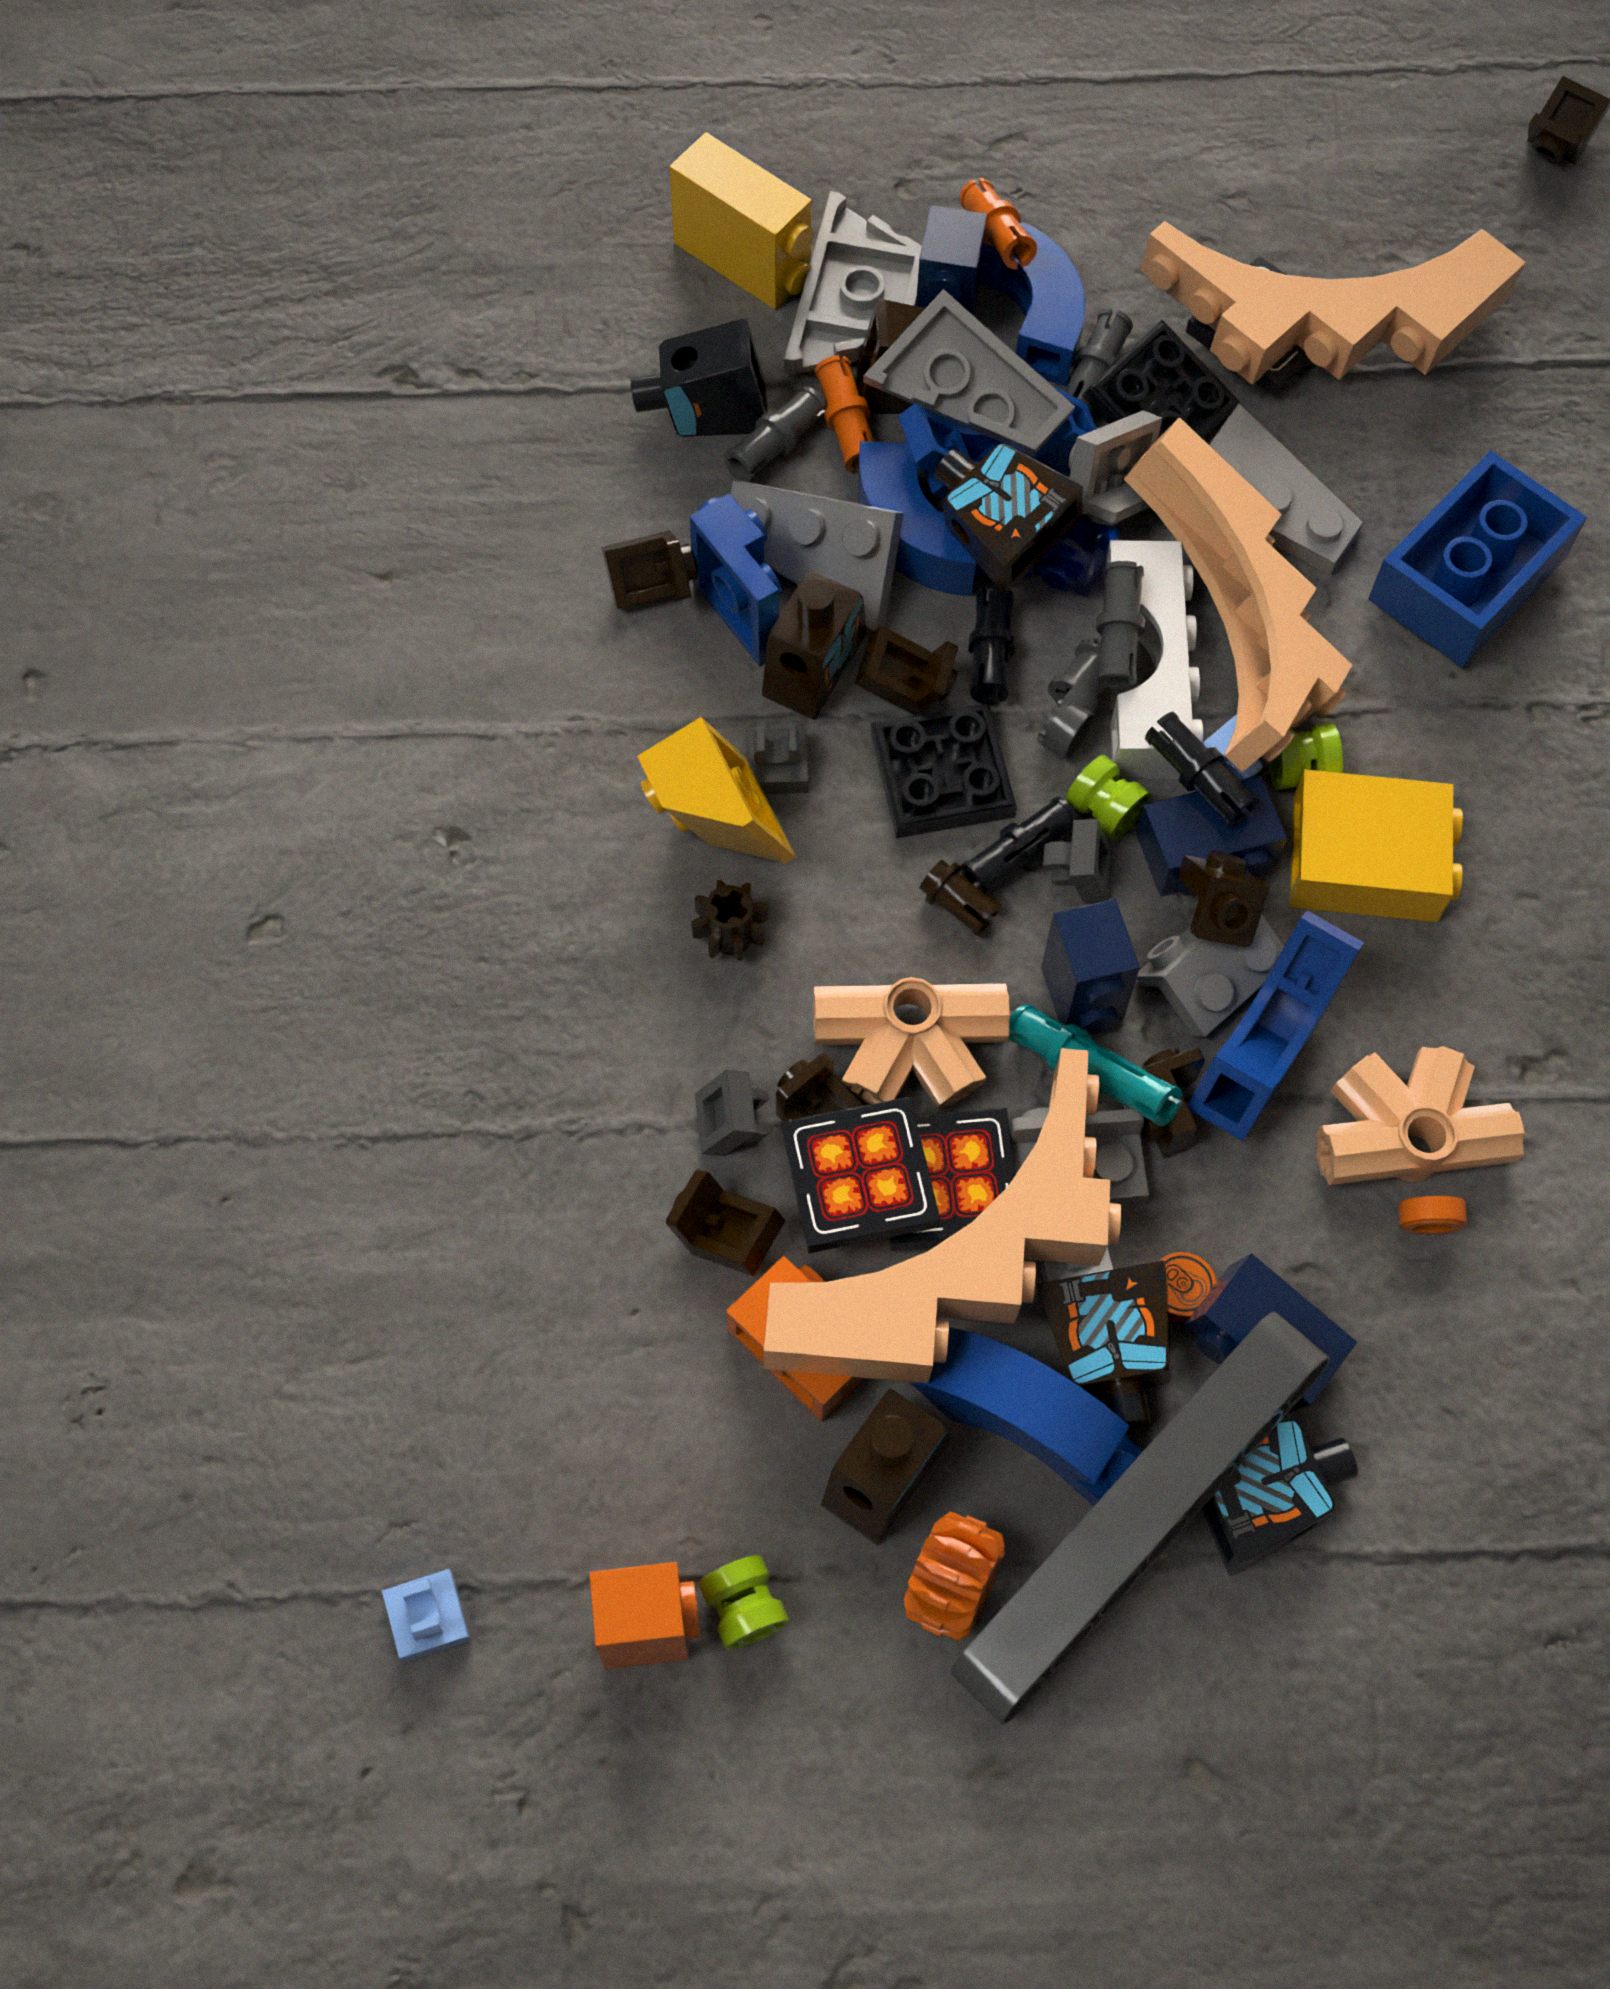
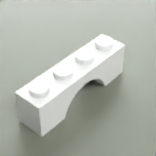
M1110 540L1105 567L1107 564L1115 561L1136 562L1137 566L1142 565L1144 568L1140 614L1145 617L1146 623L1145 632L1142 636L1138 637V641L1148 651L1155 669L1154 674L1143 684L1117 695L1110 724L1112 761L1120 767V778L1179 779L1180 774L1152 745L1145 741V735L1151 727H1154L1158 732L1164 731L1173 741V738L1156 721L1169 712H1175L1179 720L1203 743L1202 720L1192 719L1191 703H1197L1199 698V668L1189 667L1188 652H1193L1196 645L1195 616L1186 615L1185 601H1190L1192 598L1193 568L1192 565H1183L1181 541ZM1104 567V572H1103L1104 595H1105V580H1106L1105 567Z

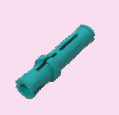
M1027 1003L1017 1008L1010 1017L1008 1039L1040 1055L1041 1058L1047 1061V1066L1054 1072L1062 1048L1088 1051V1074L1099 1076L1100 1092L1137 1111L1157 1126L1168 1124L1177 1114L1182 1103L1178 1098L1183 1096L1180 1088L1146 1072L1145 1069L1100 1046L1090 1039L1089 1033L1076 1024L1066 1026L1063 1023H1059Z

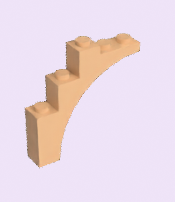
M1164 221L1149 235L1140 271L1147 275L1157 288L1167 291L1187 307L1198 321L1208 324L1216 331L1210 351L1218 357L1227 369L1237 372L1253 385L1296 344L1304 349L1307 357L1314 364L1323 367L1338 380L1381 341L1389 346L1400 359L1409 362L1426 375L1509 298L1526 262L1481 229L1452 251L1419 266L1375 277L1347 279L1292 276L1240 263L1199 244Z
M1179 417L1141 456L1124 480L1156 512L1177 541L1182 542V547L1206 584L1224 623L1235 660L1239 694L1236 726L1224 756L1241 772H1244L1261 756L1267 762L1277 757L1293 739L1294 733L1290 731L1292 727L1297 728L1313 713L1319 718H1323L1333 710L1346 694L1341 685L1352 664L1307 622L1310 614L1304 608L1317 588L1272 547L1275 539L1269 533L1282 514Z
M1061 1049L1054 1072L1048 1114L1037 1143L1009 1186L972 1223L928 1252L879 1272L829 1282L770 1283L763 1369L929 1383L933 1362L945 1363L947 1356L949 1321L936 1320V1317L1015 1324L1021 1302L1032 1303L1035 1290L1036 1263L1024 1261V1259L1099 1266L1108 1244H1118L1121 1226V1205L1109 1203L1110 1180L1093 1178L1096 1162V1138L1085 1137L1086 1114H1096L1099 1076L1088 1074V1051Z

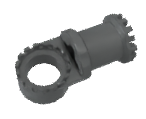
M1097 638L1092 640L1082 639L1075 649L1076 658L1065 673L1055 675L1048 684V693L1058 706L1052 708V711L1056 713L1054 717L1048 714L1046 719L1051 721L1049 726L1043 723L1041 728L1046 730V733L1039 732L1038 736L1040 737L1037 738V743L1064 759H1069L1075 753L1087 735L1094 719V712L1098 708L1097 698L1105 689V683L1100 685L1097 681L1101 653V641L1098 644Z

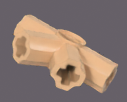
M910 977L901 979L895 984L888 986L814 987L813 1023L815 1045H861L844 1074L841 1083L859 1101L867 1105L895 1100L911 1071H913L937 1110L948 1106L951 1107L968 1097L986 1081L985 1074L964 1043L1007 1042L1009 1038L1010 1008L1006 984L932 985L924 979ZM905 1004L916 1005L924 1011L927 1020L921 1024L908 1025L896 1017L894 1010Z
M1444 1046L1439 1048L1422 1047L1416 1055L1407 1086L1376 1053H1373L1370 1056L1367 1055L1354 1065L1332 1087L1330 1092L1351 1113L1357 1122L1321 1126L1316 1133V1157L1320 1174L1326 1178L1329 1186L1394 1177L1406 1182L1418 1183L1429 1179L1435 1172L1518 1162L1524 1155L1523 1138L1525 1131L1519 1112H1515L1510 1103L1462 1109L1475 1068L1474 1065L1465 1059L1463 1053ZM1408 1135L1423 1139L1428 1144L1431 1153H1424L1416 1149L1411 1144Z

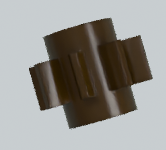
M717 880L716 889L711 892L708 898L696 895L694 898L695 912L700 917L691 921L692 936L696 939L708 938L710 958L713 959L719 953L734 955L738 961H742L743 951L751 943L764 945L765 929L760 923L768 920L767 902L753 904L750 883L746 882L740 888L738 886L726 885L722 880Z

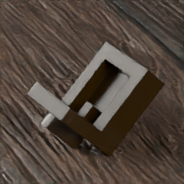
M1562 76L1541 113H1535L1531 119L1527 141L1533 143L1532 148L1535 152L1550 161L1560 162L1563 158L1576 164L1610 108V98Z
M670 530L601 547L614 604L617 608L674 594L679 600L691 598L688 581L697 579L693 554L689 544L680 546L679 540Z
M881 625L869 636L854 684L916 716L936 700L939 702L943 701L951 692L957 678V670L953 668L958 646L946 641L931 652Z
M1209 851L1207 859L1184 855L1177 879L1199 897L1190 926V932L1196 938L1242 947L1252 945L1269 887L1245 869L1246 861L1242 858L1219 851Z
M1171 1048L1151 1056L1144 1062V1067L1141 1068L1155 1077L1180 1088L1197 1080L1205 1058L1200 1048H1194L1180 1053L1177 1048ZM1183 1096L1178 1098L1182 1101L1181 1106L1175 1117L1168 1124L1157 1126L1144 1117L1141 1132L1148 1142L1156 1141L1164 1159L1188 1151L1197 1130V1126Z
M822 1052L810 1063L806 1060H800L783 1074L777 1084L779 1089L776 1092V1115L783 1122L864 1105L833 1074L834 1061L825 1052Z
M697 1169L684 1190L676 1197L672 1210L666 1219V1225L692 1255L754 1277L786 1220L775 1207L725 1191L709 1172Z

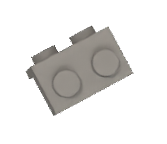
M1143 410L1077 437L1069 456V468L1071 470L1069 478L1083 486V512L1086 513V517L1089 520L1098 524L1114 525L1125 518L1151 508L1124 478L1141 456L1158 440L1162 422L1161 417Z
M1261 914L1253 943L1249 947L1198 939L1190 932L1189 927L1181 935L1171 936L1163 940L1148 953L1147 958L1150 962L1138 972L1137 980L1142 987H1159L1191 1035L1206 1037L1264 984L1283 951L1284 945L1263 914Z

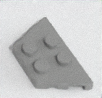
M830 191L810 263L812 267L808 270L784 357V373L793 375L813 371L819 362L835 355H839L840 360L845 356L850 360V363L857 362L877 299H886L916 306L919 258L922 246L907 236L897 235L892 231L890 225L874 215L865 220L846 207V197L838 192Z

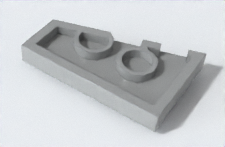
M944 289L863 376V383L909 403H918L939 416L1032 456L1068 420L1075 409V406Z
M1239 403L1209 446L1282 514L1269 533L1275 539L1273 546L1331 576L1357 538L1363 521Z
M733 481L731 489L733 498L744 511L750 509L755 512L764 525L767 533V541L764 542V561L771 569L798 585L806 573L816 572L854 589L863 596L866 627L874 631L881 625L885 626L903 512L746 481Z

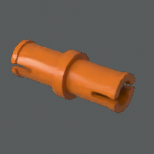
M979 178V186L984 192L978 188L974 180L969 181L960 192L959 200L964 210L987 214L984 243L992 247L994 246L1008 268L1017 269V262L1012 255L1017 258L1022 268L1026 267L1036 256L1037 244L1020 225V214L1010 202L1001 200L988 180Z
M835 355L819 362L815 368V375L819 380L827 404L824 412L827 427L836 433L844 458L845 469L852 472L855 468V471L858 472L860 442H874L868 423L871 412L867 400L859 395L851 371L850 360L845 356L840 360L839 355Z

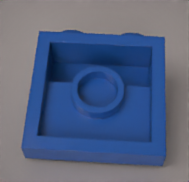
M729 493L722 498L715 497L706 501L694 514L689 516L691 551L697 572V579L693 580V584L755 662L761 666L766 660L770 631L779 618V596L782 594V589L775 573L764 561V542L767 541L764 525L755 512L750 509L744 511Z

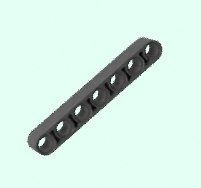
M1273 1311L1264 1317L965 1649L950 1671L951 1675L1002 1725L1011 1721L1035 1697L1308 1391L1325 1370L1330 1357L1277 1312Z

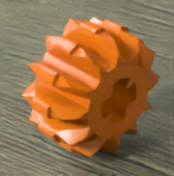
M951 1511L935 1522L929 1537L925 1539L922 1551L916 1559V1565L908 1581L909 1586L903 1598L906 1617L921 1624L922 1629L939 1637L946 1635L960 1641L970 1634V1631L975 1628L980 1614L983 1613L985 1603L992 1592L994 1581L1000 1571L999 1566L1005 1554L1002 1534L988 1528L987 1523L969 1515L965 1518Z

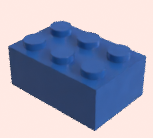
M1490 450L1383 560L1368 600L1463 668L1567 558L1587 517Z

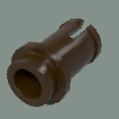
M940 860L929 871L919 887L927 895L925 901L930 905L937 902L970 928L973 934L976 936L980 935L992 922L988 918L991 915L996 917L1002 905L998 901L991 899L959 873L961 866L956 862L950 866L944 860Z

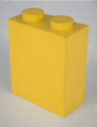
M705 132L669 166L674 244L776 310L791 294L797 295L803 290L808 270L812 267L810 265L811 239L813 235V229L811 228V199Z
M1304 769L1292 801L1289 907L1438 922L1449 901H1457L1462 886V865L1460 863H1453V845L1456 846L1460 840L1463 814L1461 809L1453 808V784Z

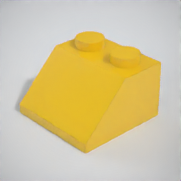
M702 717L637 756L647 776L645 780L641 781V787L645 796L659 814L667 811L676 826L683 833L691 830L708 845L782 863H787L796 858L746 757Z

